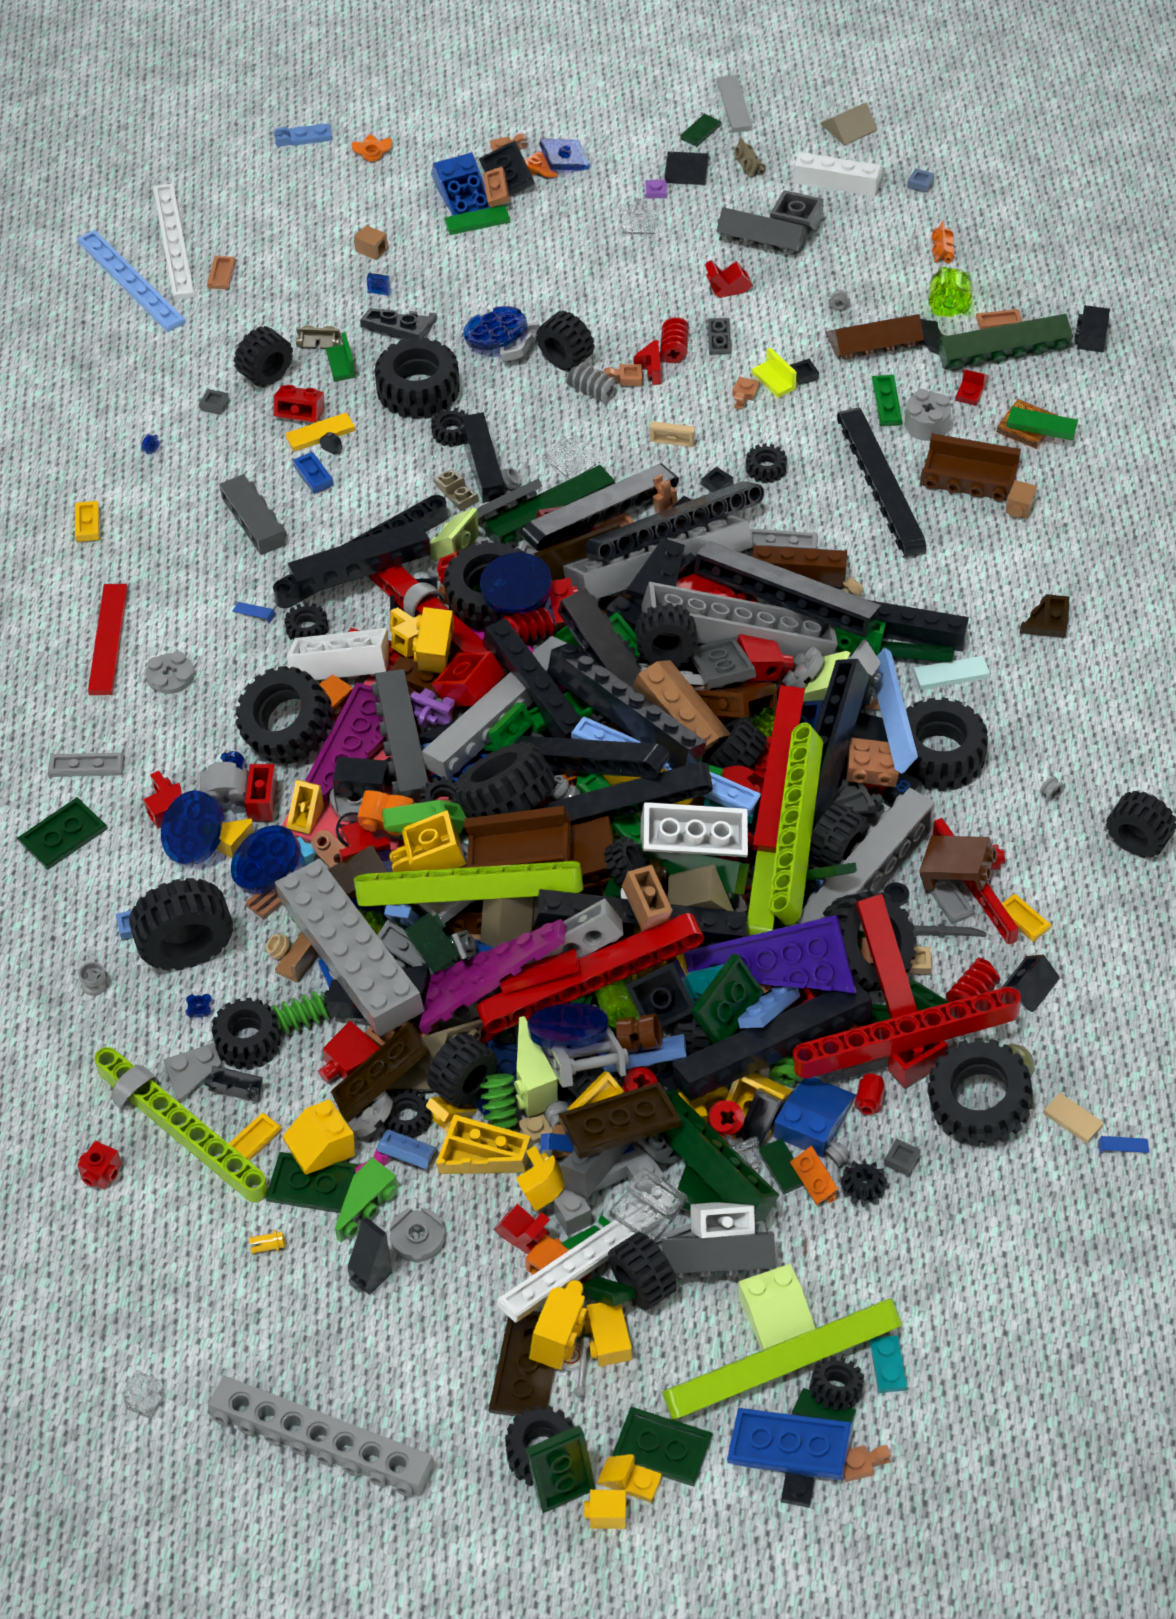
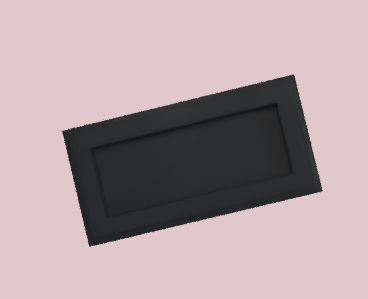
M761 1088L757 1089L744 1118V1124L736 1137L756 1148L764 1146L784 1100Z

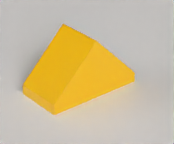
M296 780L286 828L311 834L324 808L321 785Z
M252 818L202 826L205 844L232 859L255 836Z

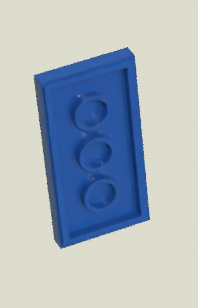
M738 1408L727 1462L749 1468L843 1480L853 1428L852 1422Z

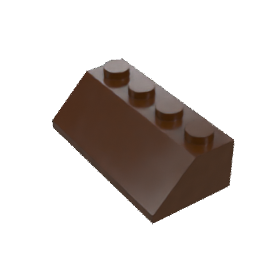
M920 314L825 331L835 356L841 355L842 359L855 357L854 353L861 351L863 356L875 354V349L883 348L884 352L896 350V345L904 344L905 348L918 346L917 341L924 340Z
M753 546L752 557L829 586L845 587L843 582L846 580V550Z

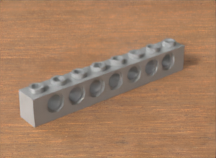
M604 898L563 921L567 926L564 944L541 959L573 949L577 950L579 959L592 954L601 947L616 942L623 936L622 919ZM531 959L528 962H526V964L534 962V960ZM498 986L468 1007L461 1005L452 1013L453 1017L444 1022L441 1018L437 1022L444 1029L465 1024L479 1016L477 1012L478 1004L487 998L501 993V987Z
M223 1375L208 1403L212 1419L218 1424L226 1426L228 1423L238 1426V1429L246 1435L259 1434L264 1436V1439L272 1445L278 1446L282 1443L290 1446L291 1451L298 1455L305 1456L308 1453L316 1456L317 1461L327 1466H331L332 1463L339 1465L343 1471L352 1476H358V1474L369 1477L368 1479L373 1484L378 1486L388 1484L395 1487V1490L403 1496L410 1497L411 1494L420 1497L434 1468L433 1456L431 1454ZM240 1406H247V1409L244 1411H236ZM265 1416H273L269 1421H262ZM291 1426H299L296 1431L287 1430ZM317 1436H325V1437H326V1438H325L324 1440H322V1441H314V1440H313V1439H314L315 1437H317ZM343 1446L352 1447L349 1451L342 1452L339 1450ZM369 1456L378 1457V1459L373 1462L366 1461V1458H368ZM396 1466L405 1467L404 1470L400 1472L392 1471V1469Z

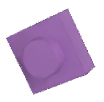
M645 180L646 199L667 198L666 180Z

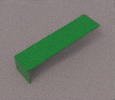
M600 1215L598 1223L603 1227L611 1223L602 1215ZM594 1225L563 1241L561 1244L571 1250L601 1229Z

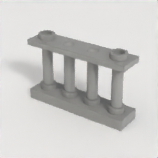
M596 1004L590 1006L591 1018L553 1025V1023L548 1022L544 1014L534 1017L535 1037L562 1088L573 1086L572 1075H575L576 1071L614 1065L620 1076H626L625 1065L629 1064L626 1048L622 1049L607 1024L605 1014L600 1013ZM587 1029H593V1031L582 1032V1033H577V1034L566 1035V1036H561V1037H560L561 1034H566V1033H571V1032H577V1031H582V1030H587ZM598 1040L600 1041L599 1043H594V1044H589V1045H583V1046H578V1047H573V1048H567V1047H566V1046H572V1045H577V1044H582V1043H588V1042H593V1041H598ZM605 1052L607 1053V1055H601L575 1061L573 1059Z

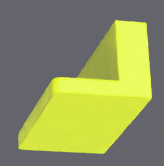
M772 348L767 349L766 362L752 368V374L777 398H780L796 389V371Z

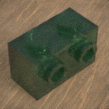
M429 912L404 929V932L433 973L457 958L459 954L452 937H447L442 929L446 926L438 914L432 916Z

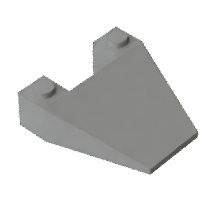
M632 1143L635 1150L623 1154L592 1193L626 1178L637 1198L642 1202L654 1193L664 1191V1174L648 1152ZM544 1150V1153L546 1152L549 1157L552 1156V1150ZM566 1157L556 1158L560 1166ZM564 1187L560 1195L552 1202L555 1216L566 1235L569 1236L592 1225L591 1209L584 1199L585 1196L566 1190Z

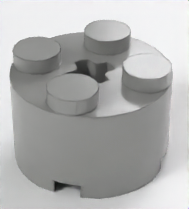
M925 389L917 390L915 395L911 396L906 404L904 425L909 434L923 441H930L932 433L945 435L949 430L951 415L949 397L935 392H928Z
M218 762L209 765L208 770L205 772L203 770L200 772V803L207 809V814L220 815L224 810H231L235 814L246 812L245 796L249 771L245 767L242 770L236 768V763Z

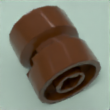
M657 1014L641 1015L638 1020L634 1017L619 1018L617 1020V1040L622 1049L626 1048L627 1053L637 1052L640 1047H643L644 1050L661 1048L662 1030Z

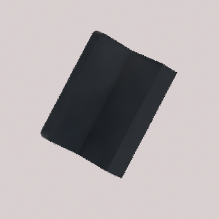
M1044 954L1031 955L1023 959L1001 988L1012 987L1018 990L1021 1002L1026 1009L1034 1012L1060 977Z

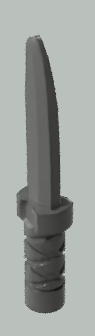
M938 924V926L914 925L915 929L913 930L914 936L937 935L938 938H944L945 935L986 937L987 935L986 932L979 929L945 926L944 924Z

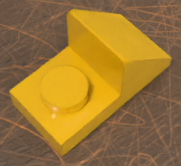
M441 1096L430 1097L426 1104V1107L433 1112L432 1120L446 1132H448L454 1114L470 1118L478 1111L472 1104L461 1108L459 1106L454 1107Z
M632 1454L607 1457L597 1484L613 1490H626L627 1495L652 1503L662 1479V1474L635 1465L634 1455Z

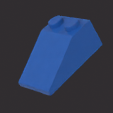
M815 1077L804 1078L786 1100L774 1123V1138H782L784 1142L803 1150L812 1146L817 1155L823 1158L825 1150L829 1148L828 1144L833 1140L856 1094L830 1083L821 1082L820 1079Z

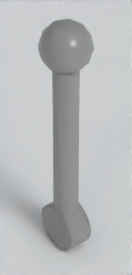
M582 1337L581 1340L582 1350L578 1387L574 1391L575 1395L579 1398L583 1397L586 1393L583 1388L586 1356L589 1346V1338Z

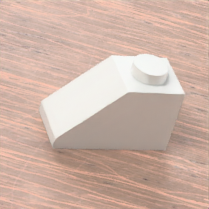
M719 1202L691 1204V1232L700 1238L755 1234L754 1206Z

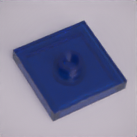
M540 138L539 146L550 170L589 169L590 163L579 139Z

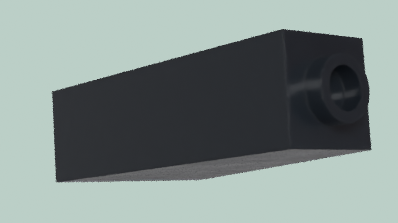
M481 412L461 416L463 444L482 502H490L505 495L504 482L485 415Z
M422 965L403 968V971L420 992L424 1007L431 978L429 966ZM331 980L329 990H326L324 993V1005L328 1007L330 1017L365 1019L338 980ZM422 1013L409 1020V1022L420 1023Z

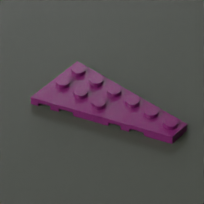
M356 682L305 780L306 782L321 785L323 802L330 797L331 790L334 789L333 776L338 757L370 759L383 746V742H386V737H381L379 722H382V717H377L375 703L378 702V698H373L372 689L369 685Z
M561 919L553 923H547L541 928L530 933L526 932L514 940L503 942L491 950L482 951L470 959L457 962L454 966L436 971L430 978L424 1004L425 1012L422 1013L419 1029L424 1034H427L433 1030L432 1024L441 1018L444 1022L453 1017L452 1013L461 1005L470 1006L500 986V980L508 974L512 973L515 976L520 973L522 967L529 960L538 961L564 944L567 928L565 923Z

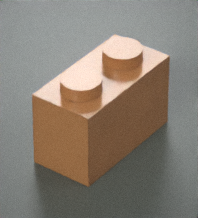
M649 865L628 871L622 888L641 930L645 931L668 921L672 908L653 866Z

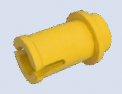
M274 1230L270 1234L249 1237L250 1245L261 1243V1245L250 1247L252 1254L275 1249L277 1252H280L281 1248H285L283 1231L278 1232Z

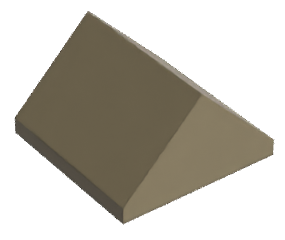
M867 102L821 122V125L844 146L878 130Z
M714 864L671 874L668 877L669 904L734 911Z
M535 896L483 899L480 942L495 948L499 944L514 940L526 932H532Z

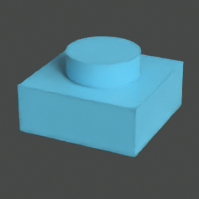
M301 837L291 841L293 854L303 867L315 861L316 852L310 843L306 844Z

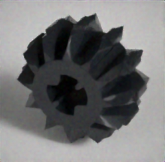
M864 1158L861 1164L853 1160L851 1167H845L840 1185L843 1188L844 1197L851 1196L850 1201L852 1204L860 1199L864 1207L868 1199L875 1205L877 1198H883L888 1181L885 1178L884 1168L877 1169L876 1161L869 1165Z

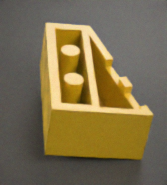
M454 1114L436 1165L439 1174L522 1173L526 1171L530 1160L526 1151L533 1147L532 1138L526 1134Z

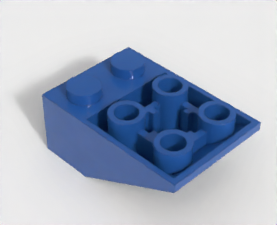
M472 152L433 163L432 178L452 216L490 208L487 202L485 184Z

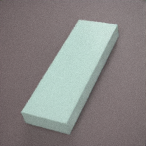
M983 656L914 667L913 670L920 690L990 677V672Z

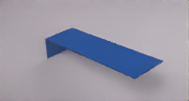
M238 602L232 610L236 613L267 619L269 624L276 615L274 609Z
M541 1134V1150L566 1152L574 1150L567 1135Z
M1101 1136L1098 1140L1100 1154L1104 1150L1150 1153L1148 1139Z

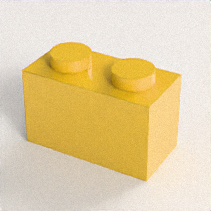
M601 1302L586 1305L587 1316L584 1319L585 1334L591 1333L592 1341L589 1342L588 1346L591 1359L597 1358L598 1367L631 1361L632 1348L621 1304L615 1307Z

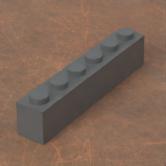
M404 669L375 673V683H371L373 698H378V702L375 703L377 717H382V722H379L381 737H386V742H383L385 756H390V761L387 762L389 776H394L395 780L391 782L393 795L414 799V803H421V789L423 786L426 787L428 779Z

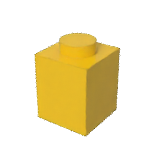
M590 1490V1501H584V1519H590V1529H626V1490Z

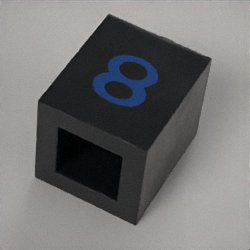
M899 772L896 787L888 786L885 789L884 804L892 808L896 798L900 794L903 795L909 787L920 793L922 781L913 775L901 774Z

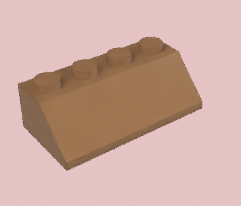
M671 660L657 661L638 673L632 688L705 740L704 755L729 737L731 733Z

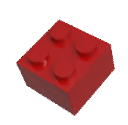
M491 651L457 653L431 685L442 700L445 697H449L455 700V706H473L497 685L506 673Z

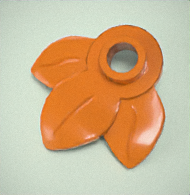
M369 134L363 142H352V150L370 162L381 159L383 153L388 152L392 148L391 138L379 141L372 134Z
M535 152L530 158L525 159L531 175H538L540 173L545 177H557L555 169L563 165L562 160L555 156H548L545 152Z

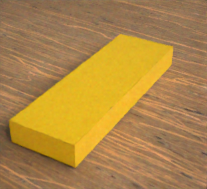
M345 412L285 433V438L293 452L319 444L320 438L327 432H332L339 437L356 430L349 415Z

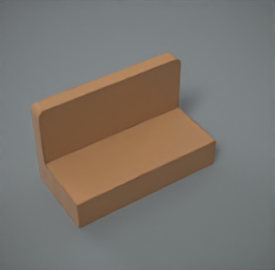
M303 932L275 968L277 974L296 983L299 982L318 955Z

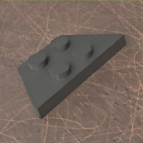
M846 756L832 806L836 803H841L857 813L877 812L876 804L864 784L846 781L848 758Z

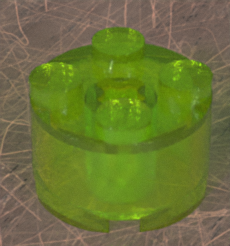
M941 267L931 277L928 304L933 309L935 315L954 317L953 314L962 313L964 315L970 310L972 305V280L968 272Z

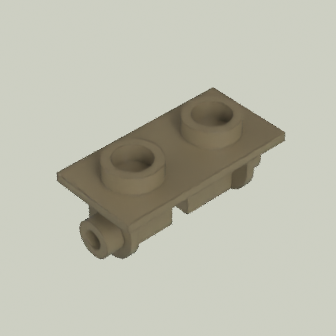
M740 138L734 149L733 154L735 158H737L749 178H752L753 174L756 173L763 175L766 166L760 159H757L758 156L754 152L752 145L746 144L743 138Z
M309 325L296 327L299 336L296 338V346H300V348L316 349L317 341H320V349L340 345V339L337 338H342L340 330L335 327L315 328Z

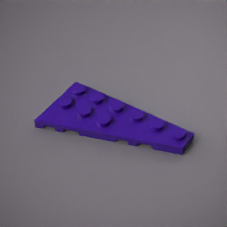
M837 915L684 952L688 972L725 964L732 954H739L756 981L761 984L844 991L848 993L857 992Z

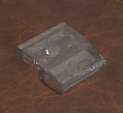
M643 1167L626 1185L625 1194L609 1210V1216L634 1233L641 1232L646 1234L656 1243L682 1209L687 1200V1195Z

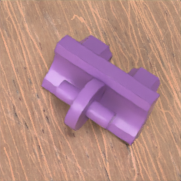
M426 688L420 694L416 692L411 694L410 700H412L413 714L419 718V726L426 728L430 723L445 725L453 722L452 714L456 709L454 699L445 697L441 702L436 701V694Z

